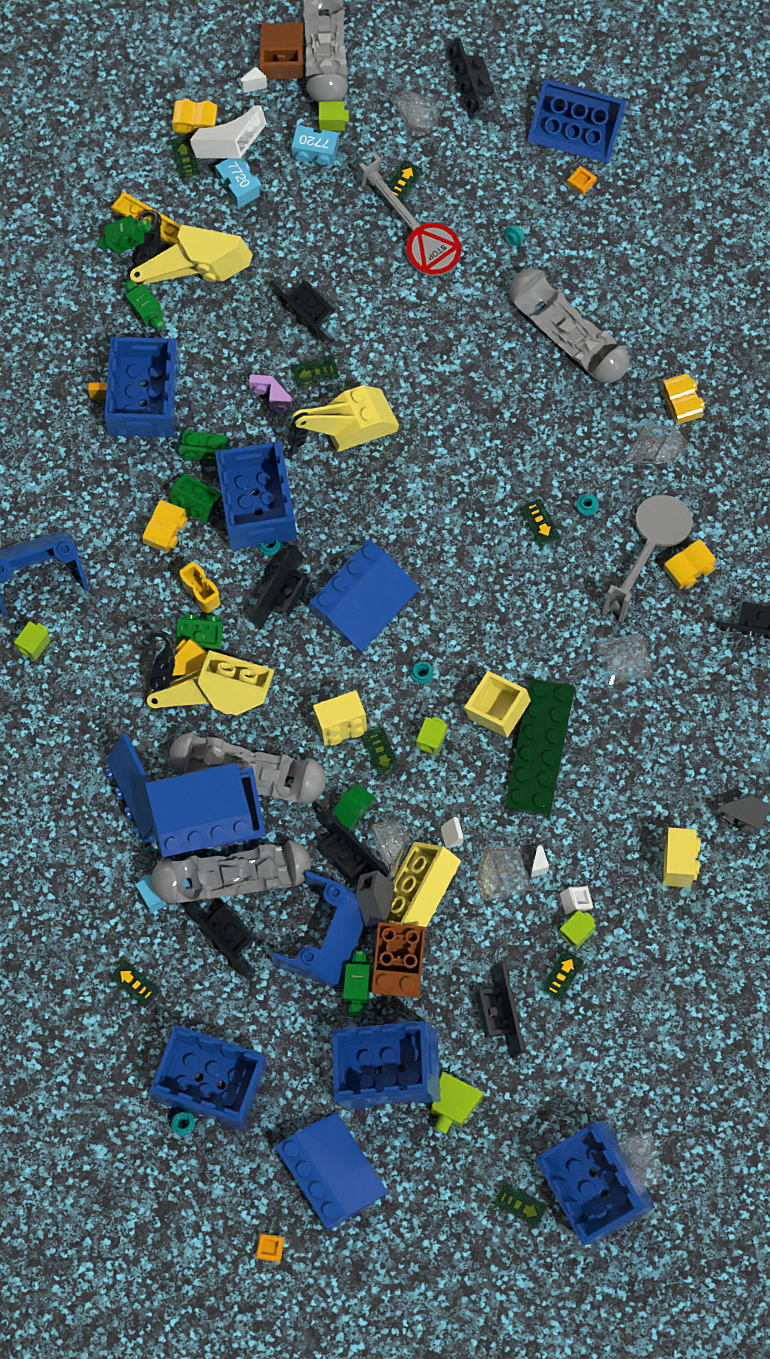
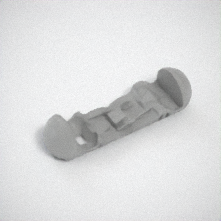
M303 0V17L307 42L305 62L307 92L317 103L340 101L344 98L348 89L347 60L344 45L343 0ZM319 10H329V15L319 16Z
M529 268L519 272L513 278L509 288L512 303L578 362L596 381L612 383L625 375L630 363L626 347H618L614 338L606 330L602 332L588 320L582 319L579 312L566 301L564 294L549 285L542 270ZM541 301L544 302L546 307L538 311L535 306Z
M194 732L180 735L172 744L169 752L171 766L179 775L233 762L237 763L238 768L253 766L258 794L300 804H309L316 801L326 786L324 769L314 759L298 761L285 754L275 756L262 752L252 753L243 747L228 744L219 738H200ZM287 776L294 778L291 788L284 786Z
M291 840L286 841L282 846L272 844L259 845L253 850L237 852L228 857L212 856L199 858L196 855L183 861H172L170 857H165L154 867L151 885L158 898L168 904L266 891L269 889L273 890L275 888L296 887L306 880L305 874L311 870V858L304 846ZM191 878L193 888L185 889L183 879Z

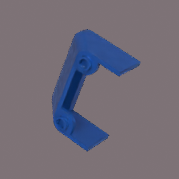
M59 531L0 550V584L11 578L12 571L56 558L62 563L75 560L85 592L89 591L73 537L66 531ZM0 592V609L3 617H6L8 614Z
M307 871L305 874L306 885L323 891L325 901L329 905L336 907V912L321 949L305 947L299 952L296 960L273 953V964L278 968L321 984L336 987L344 980L346 964H350L365 927V922L354 892L338 882Z

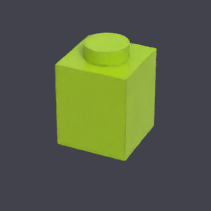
M344 101L319 102L320 131H345V122H349V110H345Z
M29 621L14 641L17 651L36 661L51 639L45 626L40 623L35 625Z
M426 717L416 741V748L438 756L448 731V724H445L442 719L432 717V719Z
M578 910L560 928L559 936L576 951L595 932V920L587 912L582 913Z

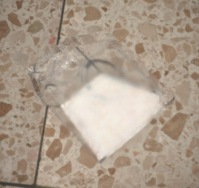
M406 89L395 96L393 100L407 127L419 135L429 134L433 130L444 102Z
M643 426L624 462L626 464H661L679 460L689 441L674 426Z
M642 633L598 642L609 685L653 675Z
M398 821L372 825V839L382 861L390 871V878L394 879L407 850L408 833L405 827L400 828Z
M487 847L484 849L476 877L479 893L483 901H499L533 890L519 847Z
M651 1132L619 1142L618 1146L641 1186L648 1188L663 1184L659 1157Z

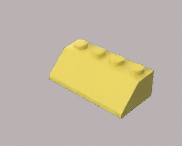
M414 841L393 881L395 888L387 923L427 927L461 860L444 846Z

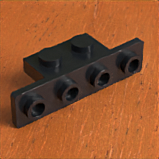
M455 38L447 48V54L469 119H474L483 109L480 95L491 96L495 90L484 57L466 55L461 38Z
M274 280L269 282L273 287L272 292L278 298H284L288 302L286 306L293 313L298 312L300 314L302 323L309 328L312 327L316 331L314 334L319 340L331 343L335 341V338L322 325L336 309L307 280H303L292 294L279 282Z
M290 545L284 554L280 564L248 616V619L258 629L263 628L271 612L289 617L310 582V578L307 575L296 572L304 556L295 545Z
M743 601L739 623L716 619L715 624L720 626L719 630L733 632V629L742 630L741 634L755 636V633L764 634V638L770 639V606Z
M326 808L322 810L318 821L332 836L324 841L318 850L349 881H352L365 869L369 872L378 870L387 878L390 873L387 865L383 861L378 860L367 845L362 844L350 829L340 823L334 813H330Z
M188 903L185 908L189 911L190 918L201 925L205 936L213 940L217 944L221 955L233 963V969L239 975H253L255 970L242 956V953L257 938L228 904H223L210 918L199 903Z
M500 961L491 967L494 988L479 989L475 992L484 1037L505 1036L510 1058H516L525 1052V1040L521 1034L520 1018L515 1007V995L510 985V973L506 967V962Z

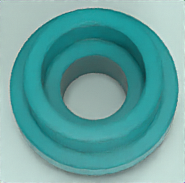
M508 226L504 230L505 240L509 244L519 246L523 242L524 232L519 226Z
M584 494L578 498L576 507L582 515L590 516L597 512L599 502L595 496ZM584 502H590L592 505L587 507L584 505Z
M277 540L276 543H273L274 546L272 548H267L263 543H260L261 545L259 546L262 554L273 556L279 552L281 542L278 543Z
M418 662L413 665L411 677L416 683L426 684L433 678L434 671L429 663ZM420 671L427 673L425 676L418 675Z
M186 1111L176 1113L171 1120L173 1131L182 1136L190 1134L195 1127V1120L192 1114ZM186 1120L188 1124L186 1127L181 1128L179 1122Z

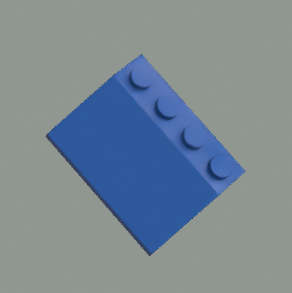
M544 79L527 141L609 163L628 102Z
M368 539L310 601V611L362 653L420 590V587L383 549Z
M126 733L121 736L106 760L109 767H106L105 770L110 781L115 779L118 785L114 789L119 800L124 799L127 806L124 807V811L129 820L134 819L136 826L133 827V830L138 840L143 839L145 845L156 841L144 784L150 781Z
M236 762L144 783L157 849L162 857L254 836L251 815Z
M337 1112L293 1134L275 1146L276 1152L327 1233L388 1194L385 1186Z

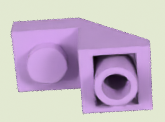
M250 374V392L259 395L270 393V409L277 412L292 411V398L272 376Z

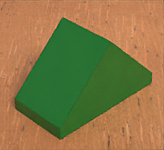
M358 784L342 796L333 813L338 817L340 823L351 830L374 803L376 797Z

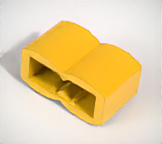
M188 99L175 101L172 121L173 131L190 134L196 133L199 128L215 127L218 115L217 105L210 101L199 103Z
M686 373L663 380L662 390L676 425L702 417L705 405L701 397L698 398L695 392L697 391V385L694 378L691 379L689 374Z
M160 500L143 534V543L166 553L171 548L174 549L179 539L176 535L180 529L183 530L188 520L185 509Z
M700 539L664 564L663 569L679 590L684 587L688 589L697 582V577L701 575L707 576L715 570L714 566L717 560Z
M191 562L180 570L184 589L188 594L195 597L197 606L203 612L208 614L221 605L216 586L213 582L206 579L203 569L198 564Z

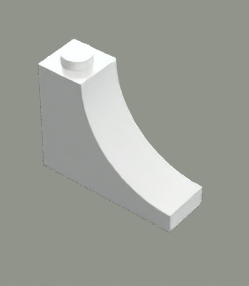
M253 106L247 113L226 124L210 128H199L190 139L196 158H241L267 124L262 107Z

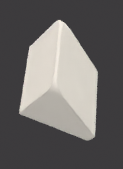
M256 67L240 80L243 93L267 87L266 76Z
M453 817L441 827L446 848L459 846L463 843L459 819Z
M541 845L537 847L531 877L546 874L549 869V864Z
M588 886L569 887L560 893L566 915L574 914L578 910L582 912L593 909Z

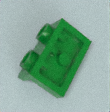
M184 430L182 443L179 445L180 458L186 461L202 460L209 464H217L215 451L226 450L227 435Z
M184 474L172 486L168 503L185 509L186 514L206 523L212 509L221 501L222 493Z
M184 613V617H179L177 621L176 646L183 639L188 641L192 638L202 648L221 649L225 620H220L218 615H206V618H197V614Z

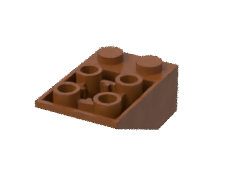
M303 23L261 24L260 71L266 76V79H303Z
M378 922L372 994L420 998L426 927Z

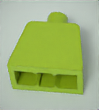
M443 1072L440 1079L441 1102H433L431 1113L438 1116L433 1128L445 1135L451 1124L461 1128L482 1101L484 1092Z

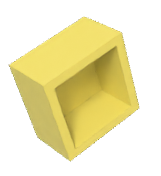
M487 671L464 708L470 720L508 738L531 700L527 689Z
M356 690L313 705L315 722L324 746L329 744L337 745L343 739L349 737L356 738L367 731L366 714Z
M668 828L664 849L663 886L691 888L693 880H697L700 860H695V858H698L701 838L696 837L697 830Z

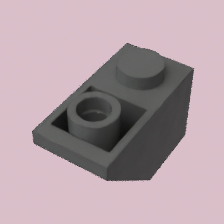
M748 796L720 805L716 816L727 825L734 824L740 827L742 832L758 836L770 813V804L753 796Z
M378 870L360 875L356 891V898L368 929L378 927V922L387 923L395 884Z

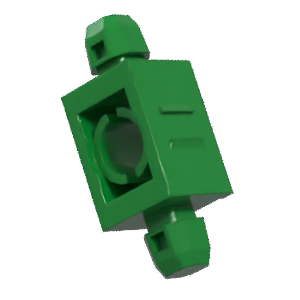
M129 215L106 225L105 236L98 239L97 245L101 250L111 248L117 254L144 243V233L151 230L152 223L148 219L137 221L132 215Z
M133 280L127 281L124 287L127 292L128 304L147 328L151 325L157 331L165 328V322L162 318L164 314L161 311V306L144 283L138 286Z
M355 951L352 964H346L343 999L345 1004H349V1015L352 1018L361 1017L363 1005H369L372 970H370V965H366L367 957L363 951Z

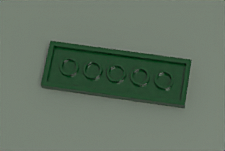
M530 678L528 694L531 701L523 713L505 809L550 818L575 691L574 686Z

